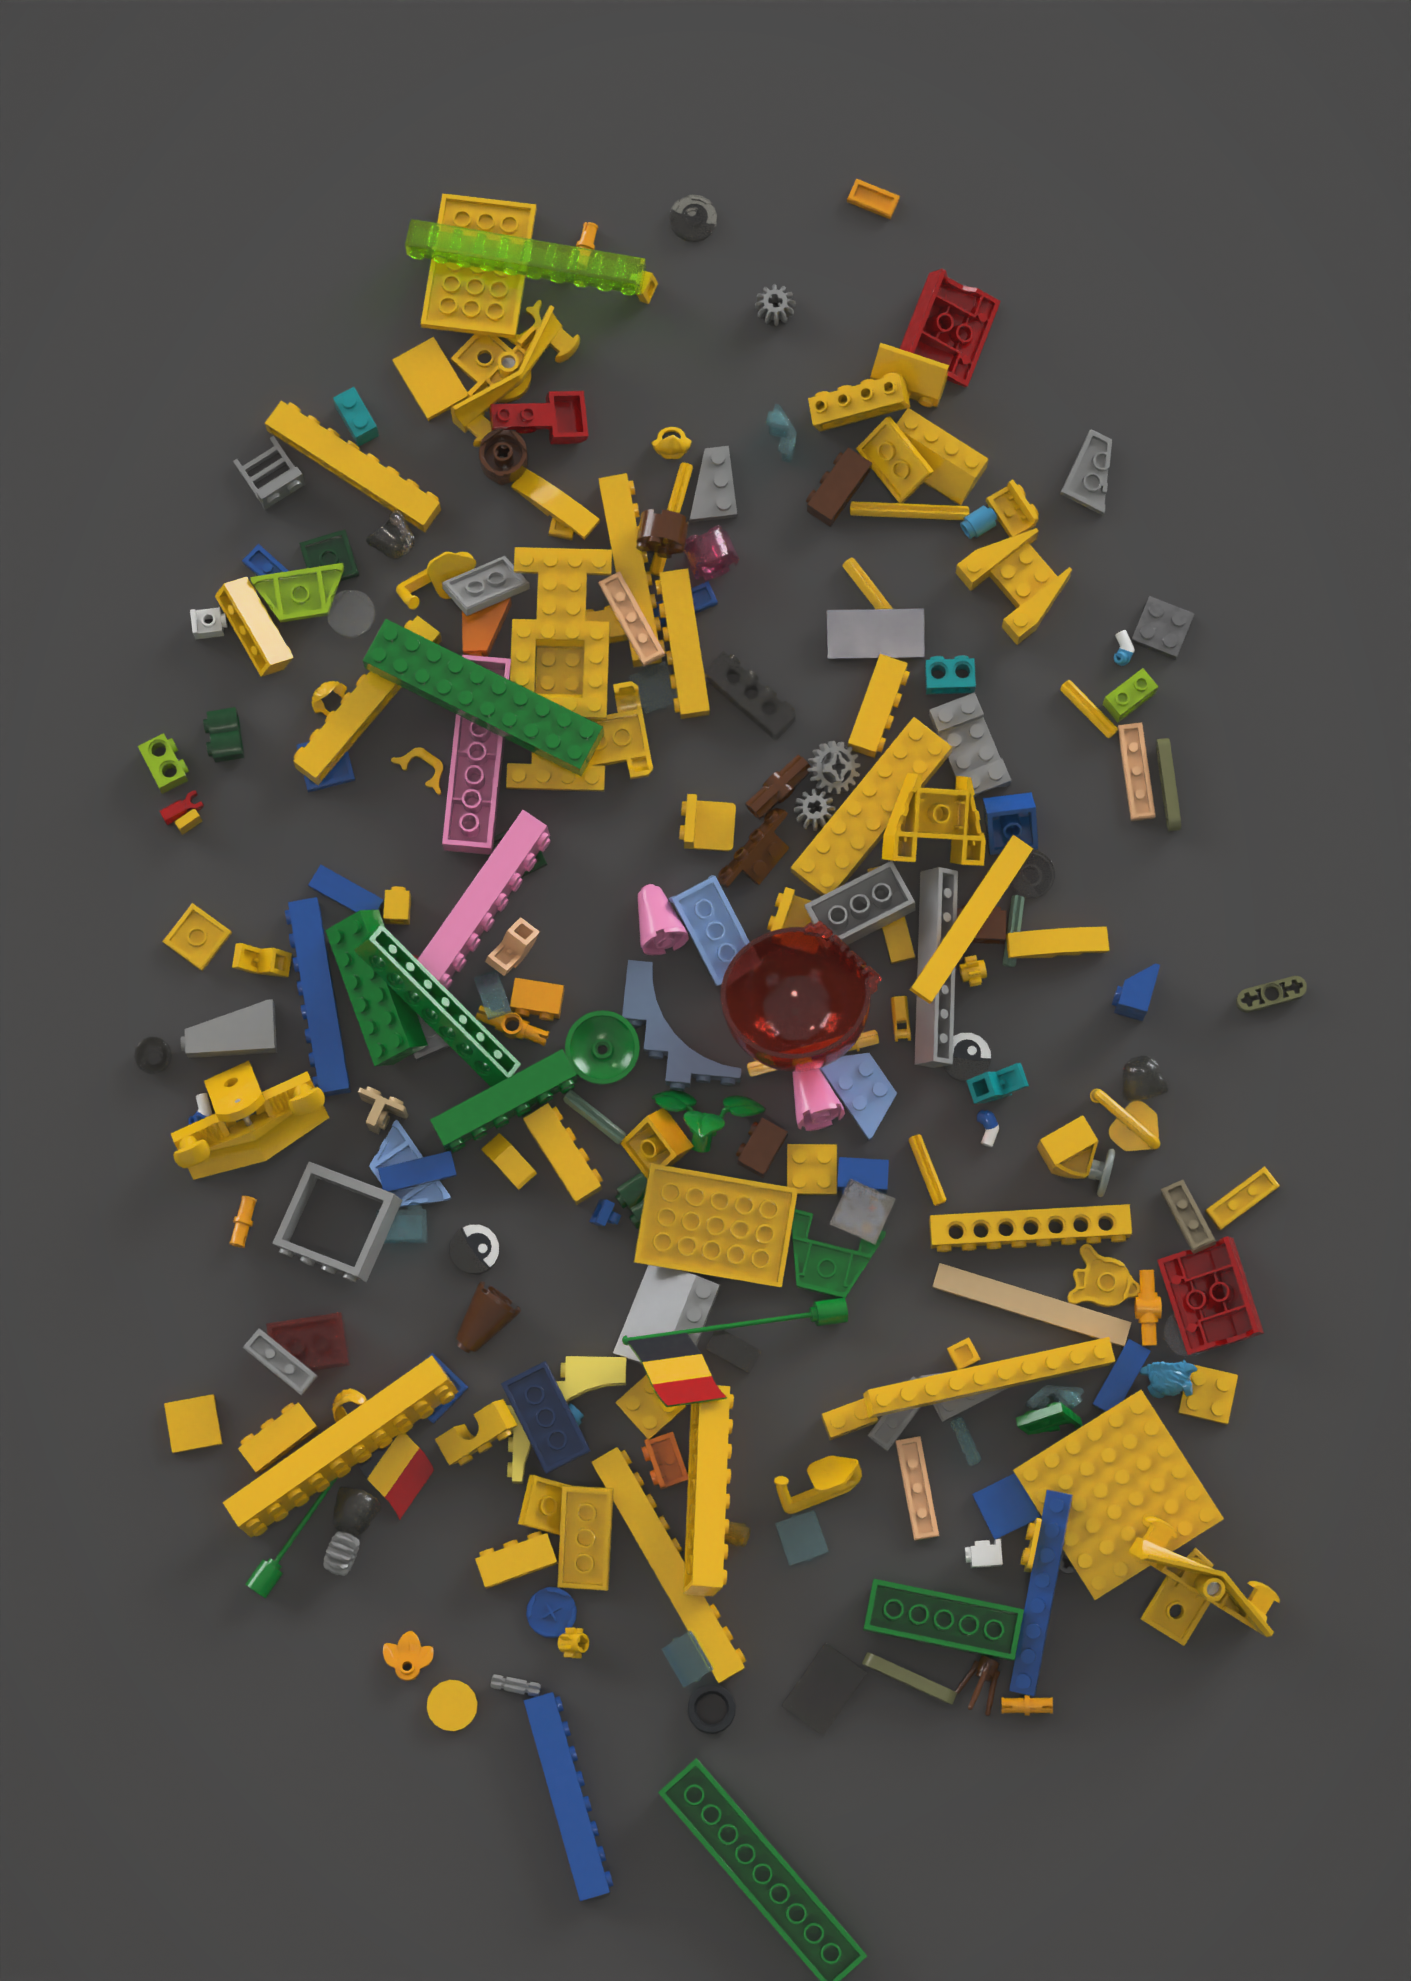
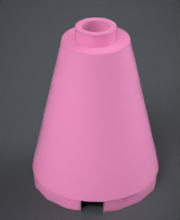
M649 884L642 887L638 893L640 946L643 952L653 956L666 954L665 949L673 947L674 951L679 949L689 940L688 931L659 886Z
M809 1059L798 1061L792 1069L798 1128L801 1129L803 1126L806 1131L819 1130L833 1125L831 1120L838 1117V1120H841L845 1115L844 1107L817 1064Z

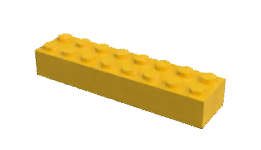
M913 717L791 866V873L820 896L844 885L883 838L907 773L922 774L921 788H923L950 756L952 746Z
M717 1385L727 1397L726 1399L691 1404L683 1594L714 1596L727 1583V1570L723 1569L724 1560H727L728 1544H724L725 1534H728L729 1519H725L726 1509H729L730 1494H726V1486L730 1484L731 1469H727V1459H731L732 1444H728V1434H731L733 1429V1420L729 1419V1409L733 1408L734 1395L730 1394V1386Z

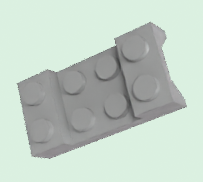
M975 692L929 710V717L936 734L952 746V753L947 760L955 779L956 776L971 777L975 793L974 797L996 787H1007L1011 784L1010 775L997 751Z

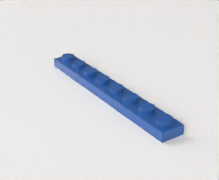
M1053 1490L1046 1491L1041 1518L1042 1522L1009 1691L1030 1696H1035L1073 1497L1072 1494Z

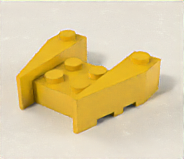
M1037 528L975 550L957 564L955 572L970 591L990 577L1017 608L1005 617L1002 623L1003 630L1016 645L1036 631L1055 599L1070 579L1072 569L1069 567L1057 576L1030 545L1037 540L1039 532Z
M907 773L883 834L882 859L916 862L917 837L952 839L950 863L984 866L986 840L980 827L979 820L981 819L973 795L975 793L971 777L956 776L955 789L921 788L922 774Z

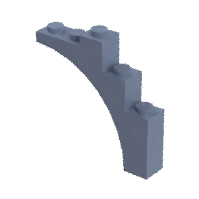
M628 960L622 1016L634 1028H640L642 1024L646 1025L644 1054H649L648 1057L653 1059H663V1056H668L666 1085H669L670 1089L685 1090V1087H690L691 1078H696V1082L710 1083L711 1080H719L720 1084L730 1086L735 1085V1082L740 1083L741 1068L722 1065L703 1057L689 1048L673 1032L664 1019L656 1000L653 986V962Z

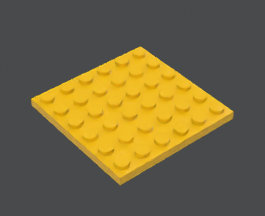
M1142 1389L1013 1470L1041 1516L1047 1490L1073 1495L1063 1551L1094 1600L1150 1566L1129 1552L1136 1538L1140 1537L1143 1539L1151 1525L1144 1518H1159L1167 1522L1176 1531L1177 1539L1171 1536L1165 1546V1549L1172 1552L1224 1519Z

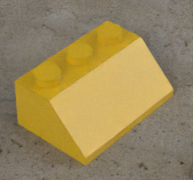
M880 343L870 379H881L888 373L900 374L906 380L910 399L918 401L919 404L925 407H938L947 382L949 365Z

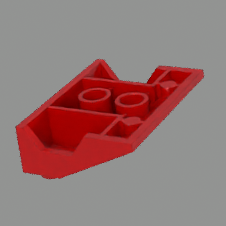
M944 269L930 272L900 349L949 365L947 381L968 387L1001 301L978 288L963 286L952 280Z
M1229 1236L1223 1237L1215 1245L1195 1254L1190 1249L1157 1260L1187 1355L1264 1334L1233 1238Z

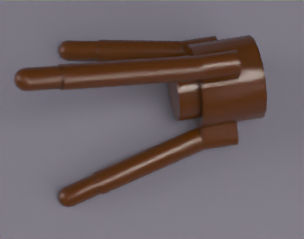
M982 1655L979 1662L974 1661L972 1668L955 1690L959 1694L977 1671L975 1676L980 1679L968 1705V1710H972L984 1682H990L991 1679L985 1712L986 1716H989L991 1713L996 1683L1000 1675L998 1671L1000 1663Z

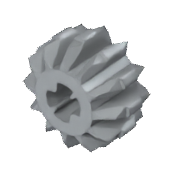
M773 284L772 290L764 287V294H757L758 302L755 303V309L759 310V318L765 317L766 324L774 320V325L777 326L779 320L786 323L788 321L787 316L792 317L794 315L792 308L796 306V302L791 300L793 298L792 292L785 293V286L777 290L776 284ZM772 303H777L778 307H773Z
M812 789V796H809L804 791L802 793L803 799L797 798L796 804L798 807L794 808V813L799 814L796 821L798 823L805 821L804 829H807L812 824L813 831H817L818 824L823 828L826 825V821L831 819V813L835 812V807L830 806L833 802L832 797L824 799L826 792L822 791L818 796L816 795V789ZM815 806L819 807V811H816L814 814L810 813L811 809H814Z
M338 1531L332 1537L326 1550L323 1563L324 1568L336 1575H347L351 1571L357 1557L360 1544L359 1539L352 1534Z

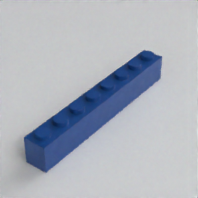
M317 897L288 902L289 910H285L287 925L292 924L293 933L289 934L291 949L296 948L297 957L293 958L295 972H300L301 981H297L299 996L303 995L305 1005H301L303 1020L307 1019L309 1026L308 1029H305L307 1044L311 1043L313 1052L309 1053L311 1067L316 1068L317 1076L313 1077V1084L315 1088L318 1087L322 1090L325 1097L350 1093L351 1088L320 904Z
M554 1692L524 1700L579 1899L583 1901L610 1893L609 1887L614 1886L610 1871H604L602 1862L607 1860L603 1846L598 1847L595 1837L599 1836L596 1821L590 1822L588 1812L592 1811L589 1797H583L581 1787L585 1786L582 1772H576L574 1762L578 1761L575 1747H569L567 1737L571 1736L568 1722H562L560 1712L564 1711L560 1696L555 1697Z

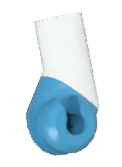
M1126 630L1120 631L1115 635L1120 647L1117 653L1114 654L1113 659L1120 666L1128 664L1135 651Z

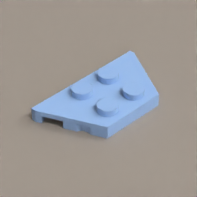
M870 1053L816 1060L815 1063L866 1138L871 1140L897 1095L891 1083Z
M398 1120L393 1122L386 1139L383 1140L378 1153L369 1165L380 1183L378 1168L423 1158ZM440 1180L391 1192L402 1199L399 1208L451 1199V1196Z

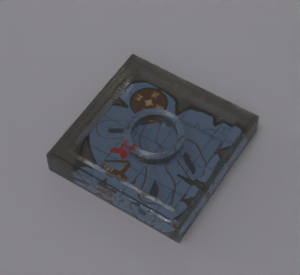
M850 1178L830 1224L876 1244L896 1199Z

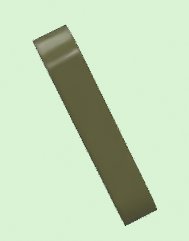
M1291 976L1247 988L1238 994L1236 1005L1240 1011L1250 1013L1300 999L1305 994L1307 984L1302 977ZM1292 982L1301 986L1298 994H1295L1294 990L1287 991L1285 993L1286 997L1283 998V989L1290 988ZM1268 988L1276 989L1278 998L1274 1001L1268 1000L1264 994L1265 990ZM1256 991H1260V1000L1252 1001L1251 1007H1248L1247 1003L1241 1002L1245 995H1248L1249 998H1254L1258 995Z

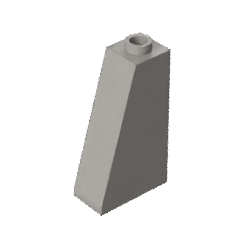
M273 999L265 1000L184 1029L185 1036L181 1037V1050L185 1051L188 1058L277 1053L275 1003Z

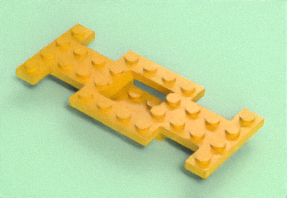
M515 547L514 573L538 574L537 620L512 619L510 681L587 719H607L610 621H586L587 575H612V550ZM535 666H536V684H535ZM532 752L531 764L507 763L506 788L604 791L605 766L587 765L582 776H579Z

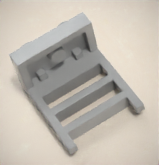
M274 436L270 438L274 447L242 466L238 459L233 461L265 510L305 485L301 471L298 467H294ZM279 453L282 458L252 477H249L247 474L248 471L275 454ZM287 464L289 470L257 489L255 483Z

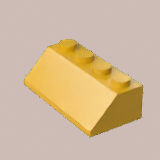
M907 408L897 422V426L934 471L924 483L961 506L986 470L988 458L910 408Z

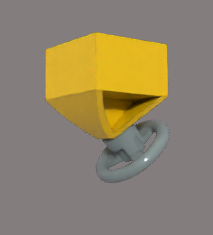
M1083 1115L1040 1139L1037 1150L1052 1174L1066 1178L1085 1179L1088 1177V1179L1099 1180L1097 1195L1099 1197L1104 1196L1113 1167L1115 1150H1108L1104 1162L1094 1159L1098 1139Z

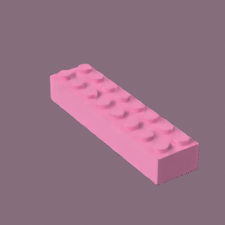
M462 655V657L510 680L511 659ZM457 714L442 845L444 851L488 855L493 853L505 738Z
M524 810L521 811L418 958V961L447 990L453 982L451 977L455 971L460 972L466 964L467 960L465 957L469 951L474 952L480 944L481 940L479 937L483 931L488 932L494 924L495 920L493 917L497 911L502 912L508 904L509 900L507 897L511 891L516 892L522 884L523 879L521 877L524 872L531 871L537 861L535 859L539 851L544 852L551 841L547 825Z

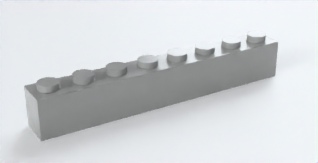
M937 867L920 872L917 977L957 919L958 871ZM955 968L930 1004L917 996L915 1065L937 1068L953 1064Z

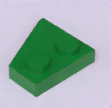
M1061 1402L1050 1403L1046 1408L1025 1412L1024 1415L1016 1417L1017 1427L1028 1435L1060 1431L1059 1425L1072 1423L1075 1429L1083 1426L1081 1417Z

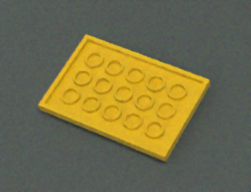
M442 193L420 323L421 328L516 339L537 210L536 204Z
M650 1163L634 1263L781 1288L798 1189Z

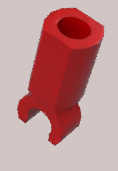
M196 790L189 792L184 800L180 799L159 811L167 826L188 813V811L192 809L197 811L203 808L202 801L197 804L191 803V800L198 796Z

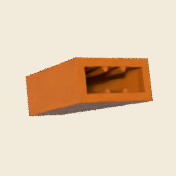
M511 597L468 616L462 611L463 655L489 656L511 608Z

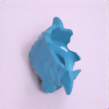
M1185 1360L1177 1363L1153 1362L1141 1368L1140 1374L1148 1376L1150 1385L1147 1388L1153 1397L1175 1396L1180 1394L1181 1391H1184L1186 1397L1193 1395V1384L1191 1383L1190 1375L1197 1371V1367L1187 1363Z

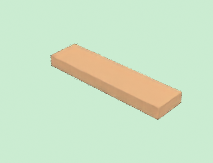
M620 571L599 581L598 585L643 667L664 657L665 653Z
M1142 722L1118 725L1130 820L1154 819L1156 815Z
M921 1437L896 1440L914 1541L939 1537Z

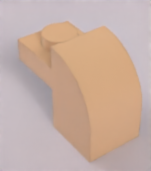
M520 917L506 931L502 942L487 956L485 962L505 976L513 967L516 968L533 947L540 931Z

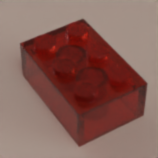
M341 1312L266 1324L268 1336L311 1371L350 1365L344 1316Z

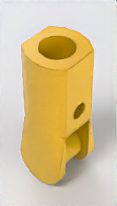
M907 996L892 997L891 1009L895 1042H898V1039L906 1038L908 1041H911ZM897 1023H906V1029H897Z

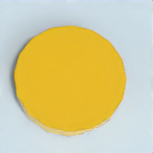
M447 1680L439 1683L432 1689L427 1699L429 1718L436 1726L446 1731L464 1729L473 1721L477 1713L478 1702L475 1693L467 1684L458 1680Z

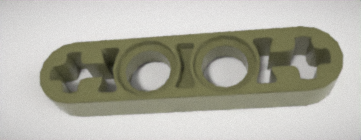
M1169 738L1156 739V754L1167 830H1181V816Z
M867 1652L863 1659V1665L950 1705H953L958 1694L951 1689L872 1653Z

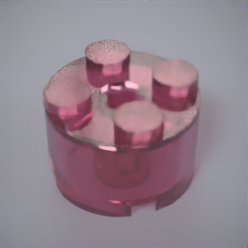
M715 526L707 533L700 536L692 535L686 539L687 545L683 552L696 580H699V577H704L705 580L720 577L730 571L729 566L733 562L735 566L739 562V557L729 534L722 530L721 526Z

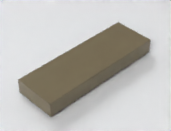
M1184 1180L1162 1188L1161 1194L1192 1253L1195 1254L1215 1245L1216 1240Z

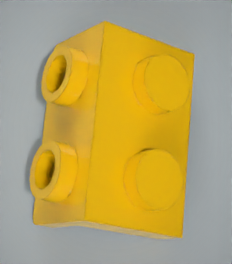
M1014 480L1009 481L1005 488L986 498V503L996 513L998 521L1009 538L1034 528L1039 519L1036 507L1033 504H1029L1025 498L1024 489L1021 485H1017Z

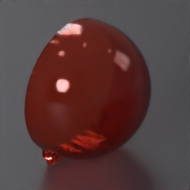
M818 921L814 925L810 922L805 927L783 928L763 934L745 945L735 955L727 967L721 985L722 1011L731 1035L743 1051L753 1059L776 1070L787 1072L812 1071L825 1067L844 1056L860 1038L869 1018L871 995L878 990V983L882 977L870 966L866 967L867 963L853 950L850 951V947L837 935H833V931L822 921Z

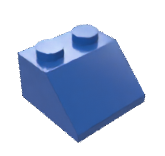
M1032 792L983 798L984 820L990 855L1000 854L1012 835L1028 844L1033 850L1038 849L1036 806Z
M1155 963L1126 979L1122 987L1117 986L1112 1005L1116 1006L1115 1014L1143 1021L1152 997L1160 968L1159 964Z

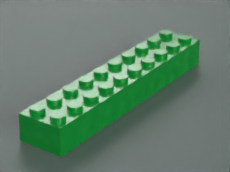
M388 619L384 620L362 660L365 669L579 776H582L604 735L603 726Z
M697 1758L658 1792L820 1981H841L867 1957V1954Z

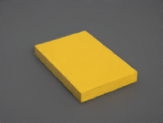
M434 337L392 359L394 366L428 421L468 398L466 389Z
M886 417L856 448L862 457L872 463V470L899 503H904L934 472L891 417Z

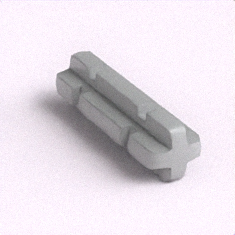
M496 1674L492 1676L490 1684L494 1689L501 1690V1688H504V1691L519 1694L528 1693L529 1696L534 1697L539 1696L541 1689L539 1683H527L526 1680L511 1677L503 1678V1676Z

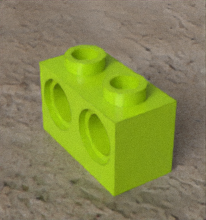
M1142 668L1105 696L1102 705L1118 723L1153 697L1157 692L1158 685Z
M163 733L138 746L162 794L188 781L185 774L189 770L184 760L178 761L174 753L178 749L172 738L167 740ZM162 747L166 749L164 755L160 757L154 756L157 748ZM174 768L177 770L173 777H165V772L168 769Z

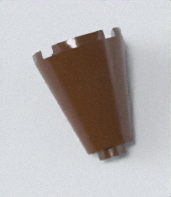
M482 1281L475 1290L456 1336V1339L459 1341L457 1346L467 1353H470V1351L477 1352L521 1312L519 1306L515 1309L510 1305L513 1301L491 1285L487 1289L484 1288L485 1282Z

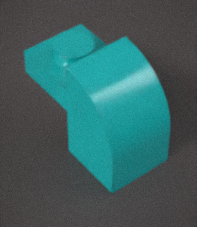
M1021 1063L1013 1064L996 1072H985L966 1080L974 1104L996 1101L1029 1086Z

